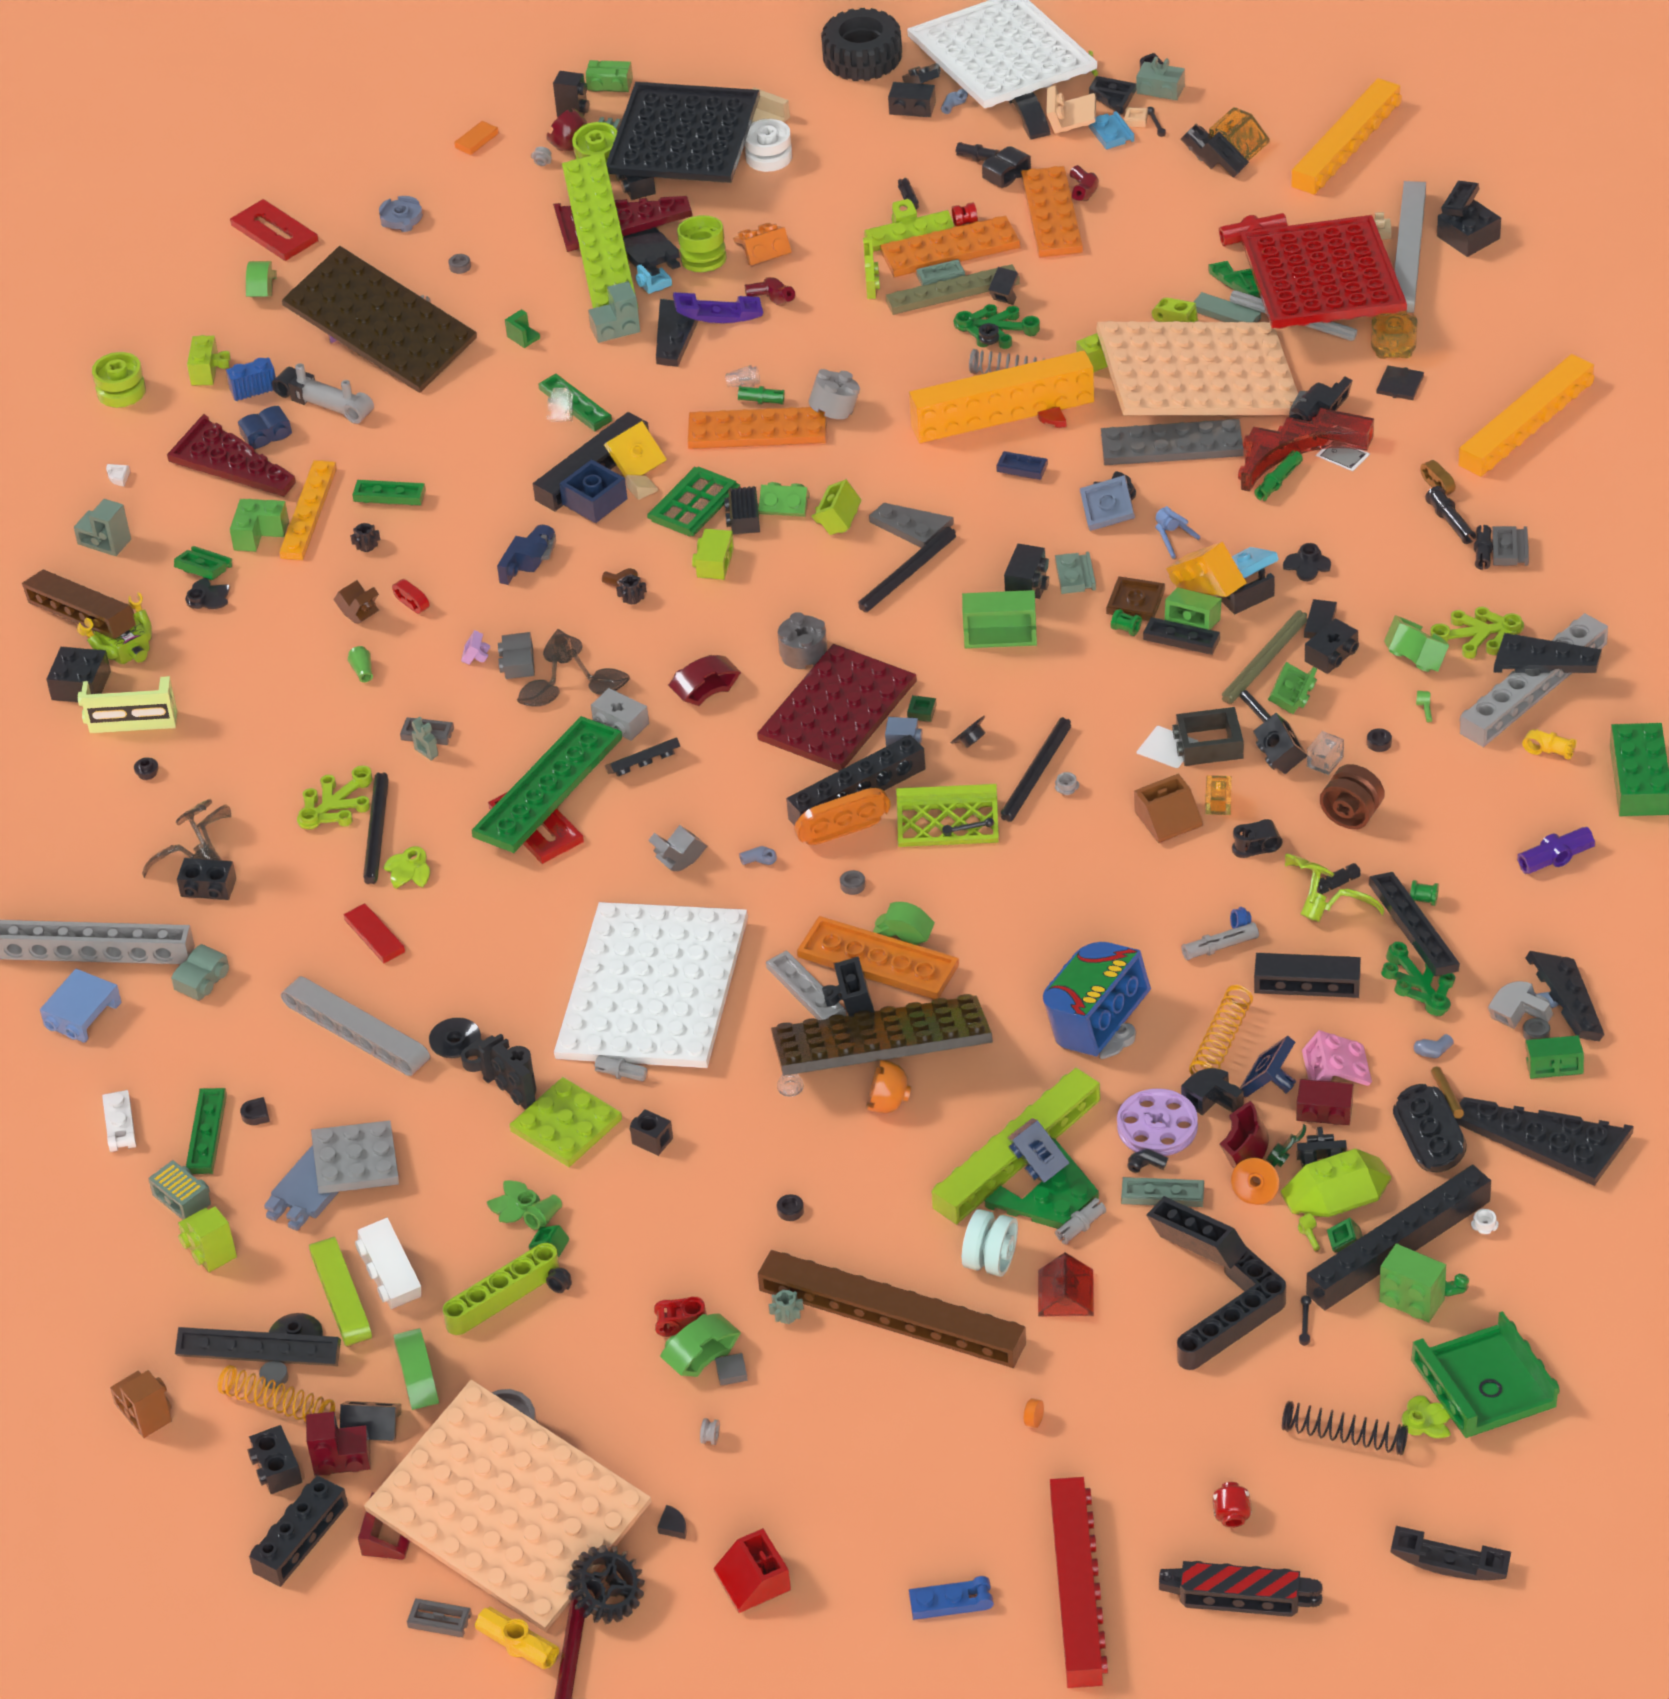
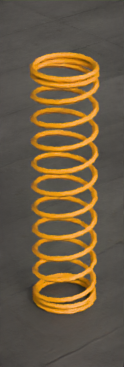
M1231 985L1226 989L1224 998L1221 1000V1004L1213 1016L1210 1027L1203 1037V1042L1199 1045V1049L1189 1066L1191 1076L1194 1074L1192 1066L1198 1072L1194 1066L1195 1064H1200L1204 1069L1214 1068L1208 1063L1210 1062L1218 1064L1217 1069L1221 1068L1224 1056L1228 1054V1048L1232 1046L1231 1041L1235 1039V1034L1239 1031L1238 1027L1241 1026L1242 1019L1246 1016L1245 1012L1249 1010V1006L1253 1001V996L1247 988L1240 985ZM1232 990L1245 992L1249 996L1250 1001L1247 1003L1239 996L1229 995V992ZM1231 997L1238 998L1245 1003L1236 1002ZM1228 1005L1234 1011L1243 1012V1016L1240 1017L1235 1012L1224 1010L1223 1006ZM1230 1005H1234V1006L1240 1008L1241 1010L1234 1009V1008H1233L1232 1006H1230ZM1224 1012L1228 1017L1240 1020V1023L1237 1025L1228 1018L1220 1017L1219 1013ZM1226 1012L1232 1013L1236 1015L1238 1018H1235ZM1220 1019L1224 1024L1236 1027V1031L1233 1032L1224 1025H1217L1216 1020ZM1224 1020H1228L1232 1022L1234 1025L1228 1024ZM1217 1027L1223 1033L1232 1034L1233 1037L1229 1039L1224 1034L1214 1032L1212 1028ZM1220 1027L1228 1029L1230 1032L1224 1031ZM1213 1034L1219 1040L1229 1042L1228 1047L1217 1040L1210 1039L1209 1035ZM1216 1034L1225 1037L1227 1040L1220 1038ZM1210 1042L1217 1048L1225 1049L1226 1052L1222 1054L1215 1048L1206 1047L1205 1043ZM1213 1042L1219 1043V1044H1221L1223 1047H1220V1046L1214 1044ZM1207 1049L1211 1054L1222 1057V1060L1219 1062L1216 1058L1203 1054L1202 1050ZM1209 1049L1214 1050V1051L1218 1052L1219 1054L1213 1053V1052L1210 1051ZM1202 1056H1203V1058H1204L1205 1060H1207L1208 1062L1199 1060L1198 1057H1202ZM1206 1057L1212 1058V1059H1214L1216 1062L1211 1061V1060H1209V1059L1206 1058Z
M227 1365L222 1370L217 1383L219 1393L227 1394L229 1397L236 1395L238 1400L245 1399L249 1404L255 1402L258 1407L265 1405L267 1410L274 1409L278 1414L284 1412L287 1417L294 1415L296 1420L304 1419L306 1423V1414L309 1413L314 1402L313 1393L307 1395L303 1404L302 1417L298 1418L295 1413L303 1403V1389L299 1390L294 1398L295 1389L293 1386L289 1387L283 1399V1410L278 1411L276 1407L282 1400L285 1392L284 1383L279 1384L273 1397V1407L269 1408L266 1403H268L274 1393V1379L270 1380L265 1388L266 1379L264 1376L260 1377L256 1383L255 1373L250 1374L246 1381L247 1373L245 1369L240 1371L237 1378V1368L235 1366ZM231 1371H232L231 1379H230V1382H229V1384H228V1386H227L228 1378H229V1375H230V1373H231ZM244 1372L243 1382L240 1388L237 1390L238 1380L241 1374ZM226 1373H227V1376H226V1379H225V1390L223 1391V1390H222V1384H223L224 1377H225V1375H226ZM254 1376L253 1384L246 1394L248 1382ZM263 1379L262 1389L259 1395L256 1397L258 1385L260 1381ZM246 1381L244 1388V1397L240 1398L237 1394L240 1392ZM273 1382L271 1394L266 1400L267 1390L269 1388V1385ZM234 1383H235V1387H234L235 1393H234V1394L228 1393V1392L232 1389V1387H233V1385H234ZM282 1385L283 1389L278 1402L275 1404L277 1392ZM255 1386L254 1400L249 1401L247 1397ZM292 1389V1396L290 1398L289 1403L285 1407L287 1395L289 1391ZM264 1391V1403L259 1404L256 1400H258V1398ZM302 1392L301 1401L295 1410L296 1400ZM310 1396H312L310 1406L307 1412L305 1413V1406L307 1400ZM320 1396L315 1401L312 1414H314L316 1405L321 1399L318 1413H323L329 1403L331 1404L329 1412H335V1402L332 1399L324 1401V1398ZM294 1398L293 1413L287 1414L285 1410H287Z

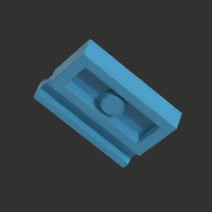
M1114 111V114L1110 116L1108 114L1099 115L1096 117L1095 123L1088 125L1105 149L1126 144L1128 140L1134 141V133L1117 111Z

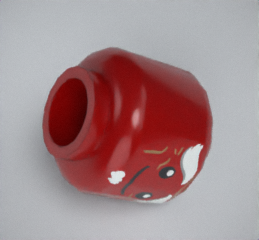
M1226 1482L1214 1492L1212 1498L1216 1520L1225 1527H1239L1245 1524V1521L1250 1518L1252 1513L1249 1491L1239 1486L1237 1482Z

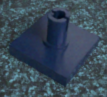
M1288 1035L1258 1056L1240 1086L1245 1098L1270 1081L1283 1090L1285 1094L1293 1088L1296 1080L1281 1069L1285 1059L1296 1043Z

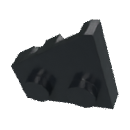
M1096 76L1089 87V94L1094 93L1098 101L1123 114L1137 88L1136 83Z

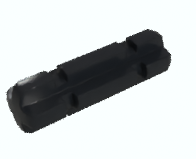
M899 179L898 188L903 199L911 200L917 210L919 201L910 185L909 179Z
M1352 863L1346 866V869L1341 868L1333 872V877L1325 876L1326 879L1320 878L1317 893L1322 895L1328 892L1329 888L1333 890L1349 882V879L1354 880L1360 877V867L1356 863Z

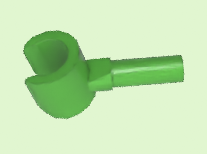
M1417 691L1416 705L1424 706L1426 721L1432 722L1430 711L1431 693L1428 691Z

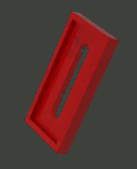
M264 199L230 218L231 226L284 261L319 241L318 234ZM262 217L292 238L286 239L279 234L277 235L275 231L260 221L255 220V218Z
M506 793L489 801V809L491 810ZM556 808L542 823L553 837L555 836V840L547 841L536 829L523 845L541 864H544L583 843L584 839L575 826Z

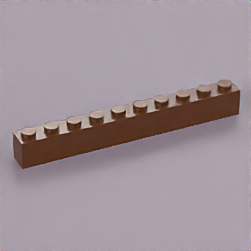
M771 1250L758 1272L759 1291L776 1295L782 1290L796 1291L797 1298L803 1299L804 1305L1007 1367H1015L1026 1345V1328L1017 1322L1006 1321L990 1314L970 1310L964 1306L943 1302L938 1298H930L911 1290L907 1291L891 1286L888 1283H880L861 1275L850 1274L838 1268L817 1264L812 1260L791 1256L785 1252L781 1253Z

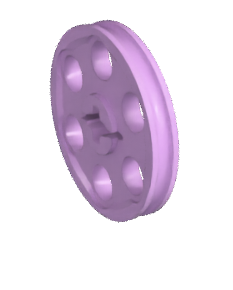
M1148 1089L1140 1091L1125 1100L1118 1111L1117 1130L1119 1137L1134 1152L1151 1149L1164 1156L1173 1155L1188 1147L1197 1134L1198 1117L1194 1105L1185 1096L1172 1090ZM1143 1101L1154 1103L1151 1107H1143L1140 1104ZM1171 1103L1179 1104L1181 1107L1176 1110H1171L1167 1108V1105ZM1127 1117H1135L1136 1119H1138V1121H1136L1135 1123H1126L1124 1119ZM1180 1122H1188L1191 1124V1126L1188 1128H1180L1177 1126V1124ZM1143 1135L1146 1136L1148 1140H1146L1145 1142H1137L1134 1140V1138ZM1164 1138H1171L1175 1142L1166 1145L1163 1144L1161 1140Z

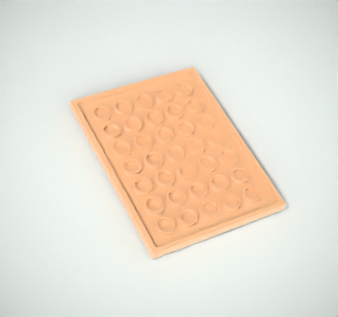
M1097 322L1096 330L1123 415H1290V408L1298 392L1276 330L1271 328L1268 322Z
M470 1380L364 1507L368 1513L547 1632L571 1601L569 1600V1595L574 1591L567 1589L566 1584L572 1581L567 1577V1573L573 1570L571 1567L573 1561L579 1560L578 1556L582 1552L588 1553V1550L594 1546L599 1550L601 1545L606 1544L608 1551H610L613 1546L615 1547L652 1501L649 1495L481 1385ZM593 1565L586 1572L593 1573L600 1565Z

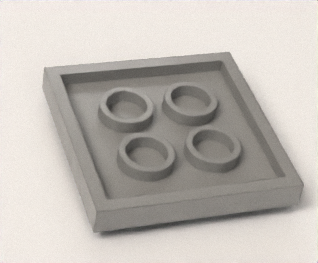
M390 1120L311 1130L319 1194L399 1185Z

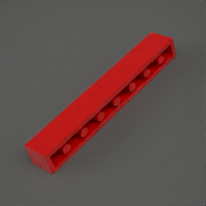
M1084 1477L1050 1479V1498L1067 1688L1103 1686L1102 1674H1108L1107 1656H1101L1100 1650L1106 1649L1105 1632L1098 1629V1625L1103 1624L1102 1607H1096V1600H1101L1100 1582L1094 1583L1093 1577L1099 1576L1098 1559H1092L1091 1553L1096 1552L1095 1535L1089 1534V1529H1094L1093 1511L1087 1512V1506L1092 1505L1091 1488H1085Z

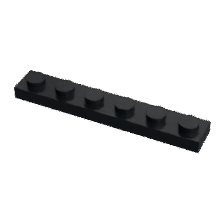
M1394 872L1370 876L1369 886L1433 975L1440 976L1459 972L1460 963Z
M178 1327L175 1355L181 1357L260 1362L280 1361L292 1364L338 1366L341 1339L333 1336Z

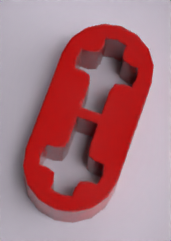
M401 579L392 585L395 597L415 613L420 614L429 608L430 604L426 595L409 581Z

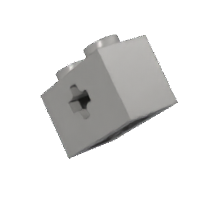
M610 688L591 704L593 721L622 731V737L630 741L649 724L646 705Z

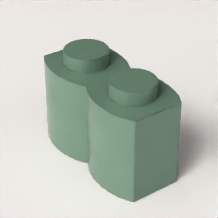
M200 944L191 952L187 961L183 962L173 973L171 979L174 990L198 1001L211 993L214 983L227 975L229 970L227 956Z

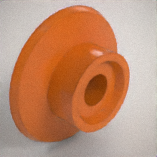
M1248 1158L1241 1161L1234 1168L1231 1184L1235 1194L1242 1201L1249 1204L1262 1205L1268 1203L1276 1196L1279 1189V1176L1275 1168L1267 1161L1259 1158ZM1253 1176L1258 1177L1261 1182H1260V1183L1254 1182L1253 1179H1252V1177H1253Z

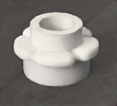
M1489 1209L1478 1210L1473 1216L1474 1220L1471 1221L1472 1228L1480 1234H1490L1492 1231L1497 1230L1499 1225L1498 1221H1496L1495 1213Z

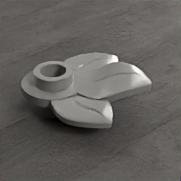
M1122 1023L1120 1029L1115 1032V1035L1099 1053L1100 1059L1114 1056L1121 1052L1123 1047L1133 1044L1136 1036L1135 1027L1129 1023Z

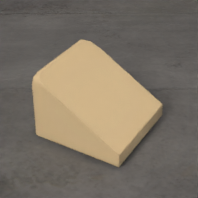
M625 476L627 488L638 500L658 491V488L647 476Z

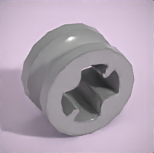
M708 1418L703 1419L700 1431V1442L702 1444H705L707 1441H710L711 1445L717 1444L720 1431L719 1420L715 1419L713 1422H710Z

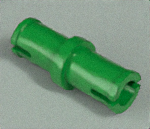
M739 386V401H756L758 404H763V402L784 404L785 390L765 389L764 386H759V388Z

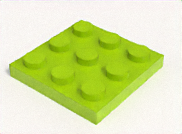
M562 1077L509 1125L512 1133L567 1167H570L622 1120V1114L617 1109Z

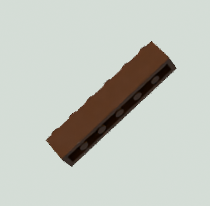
M44 569L22 583L28 603L77 624L81 623L84 627H87L84 623L85 618H89L93 622L92 630L110 638L116 639L136 625L133 617L134 611L129 604Z

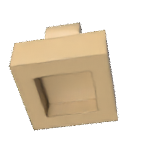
M1384 212L1375 213L1374 221L1381 239H1391L1390 218L1384 219Z

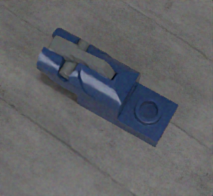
M541 524L536 526L527 538L514 537L497 565L499 583L509 585L513 576L517 575L518 570L534 572L543 560L550 559L556 544V534L552 527Z

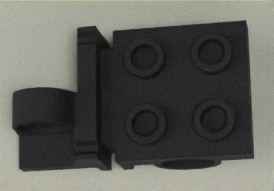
M499 1034L496 1037L491 1035L485 1040L479 1038L462 1051L461 1059L464 1069L469 1072L482 1071L483 1079L487 1083L495 1080L497 1086L502 1091L506 1090L510 1094L516 1105H521L526 1110L536 1101V1084L529 1049L524 1046L510 1048L509 1040L504 1039L503 1035ZM471 1056L478 1057L476 1060H468Z

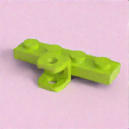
M905 199L893 202L891 224L866 229L864 236L872 237L874 252L881 250L880 245L929 234L934 231L946 230L955 226L948 210L917 217L914 204L911 200ZM905 206L907 210L901 211L899 208Z

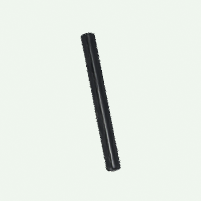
M946 527L859 600V609L864 612L870 611L956 538V531L951 527Z
M1061 717L1057 721L1001 811V818L1008 822L1014 820L1070 730V719Z
M378 772L374 777L363 873L366 884H375L378 879L389 781L388 775L385 772Z

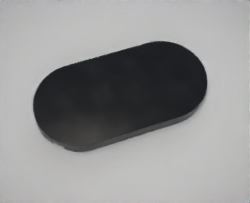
M1416 1084L1403 1090L1397 1097L1396 1106L1394 1104L1393 1115L1416 1163L1422 1169L1429 1172H1443L1456 1166L1464 1157L1467 1144L1442 1091L1435 1086L1431 1087L1426 1084Z

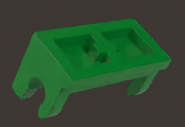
M1579 1035L1525 1040L1528 1054L1526 1063L1530 1079L1583 1074L1584 1052Z

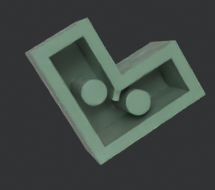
M629 281L608 286L609 305L588 310L590 328L598 343L640 332L637 298Z
M103 499L93 511L88 510L74 526L78 545L113 556H117L131 540L124 505L107 499Z

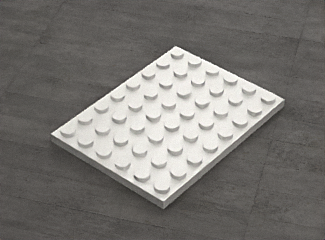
M988 0L907 29L908 37L938 63L983 108L993 107L998 103L1013 100L1015 97L1041 88L1050 87L1052 84L1067 81L1072 77L1087 74L1089 71L1097 69V61L1029 0Z
M599 902L554 1049L555 1059L596 1061V1058L602 1055L618 1060L623 1058L626 1060V1063L708 1068L748 920L747 910Z

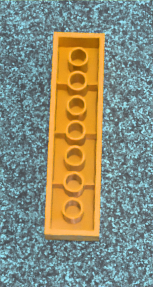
M1085 350L909 391L911 427L918 442L924 443L1038 416L1037 412L1060 407L1063 410L1093 403V365Z

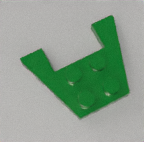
M1228 261L1208 264L1209 274L1233 290L1261 298L1251 268L1234 271Z
M1051 1138L1069 1161V1164L1045 1183L1040 1182L1023 1199L1004 1187L999 1186L985 1199V1207L993 1211L995 1208L1005 1210L1007 1215L1014 1217L1018 1215L1030 1217L1032 1222L1059 1229L1071 1219V1215L1075 1211L1080 1212L1094 1198L1099 1199V1191L1057 1140Z

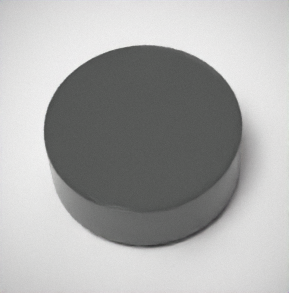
M465 254L453 255L448 261L450 271L456 274L465 273L471 268L470 258Z
M851 870L841 875L840 888L844 893L855 895L865 889V876L861 872Z
M1540 1018L1529 1019L1524 1023L1523 1036L1526 1040L1549 1038L1550 1025Z
M280 1361L267 1362L259 1371L260 1377L264 1376L266 1379L265 1387L272 1379L275 1380V1389L279 1384H285L288 1380L287 1368ZM273 1382L269 1385L270 1389L273 1388Z

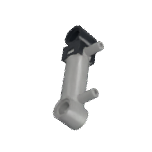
M301 363L297 364L295 368L286 367L272 381L273 390L279 396L287 398L291 395V401L305 405L307 402L338 412L354 424L360 423L374 409V403L367 394L361 392L356 395L352 394L350 381L343 380L341 382L342 390L318 382L313 374L305 372L304 364Z

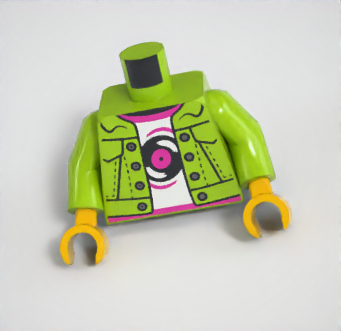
M137 592L139 602H132L130 595L128 598V604L136 611L133 615L136 625L116 639L96 631L92 632L93 622L89 618L84 620L88 628L82 627L81 623L77 626L78 633L88 637L87 641L93 649L106 650L108 659L115 660L119 664H125L133 659L138 663L143 662L147 658V652L150 649L148 642L152 638V625L146 610H143L141 607L143 597L139 592Z

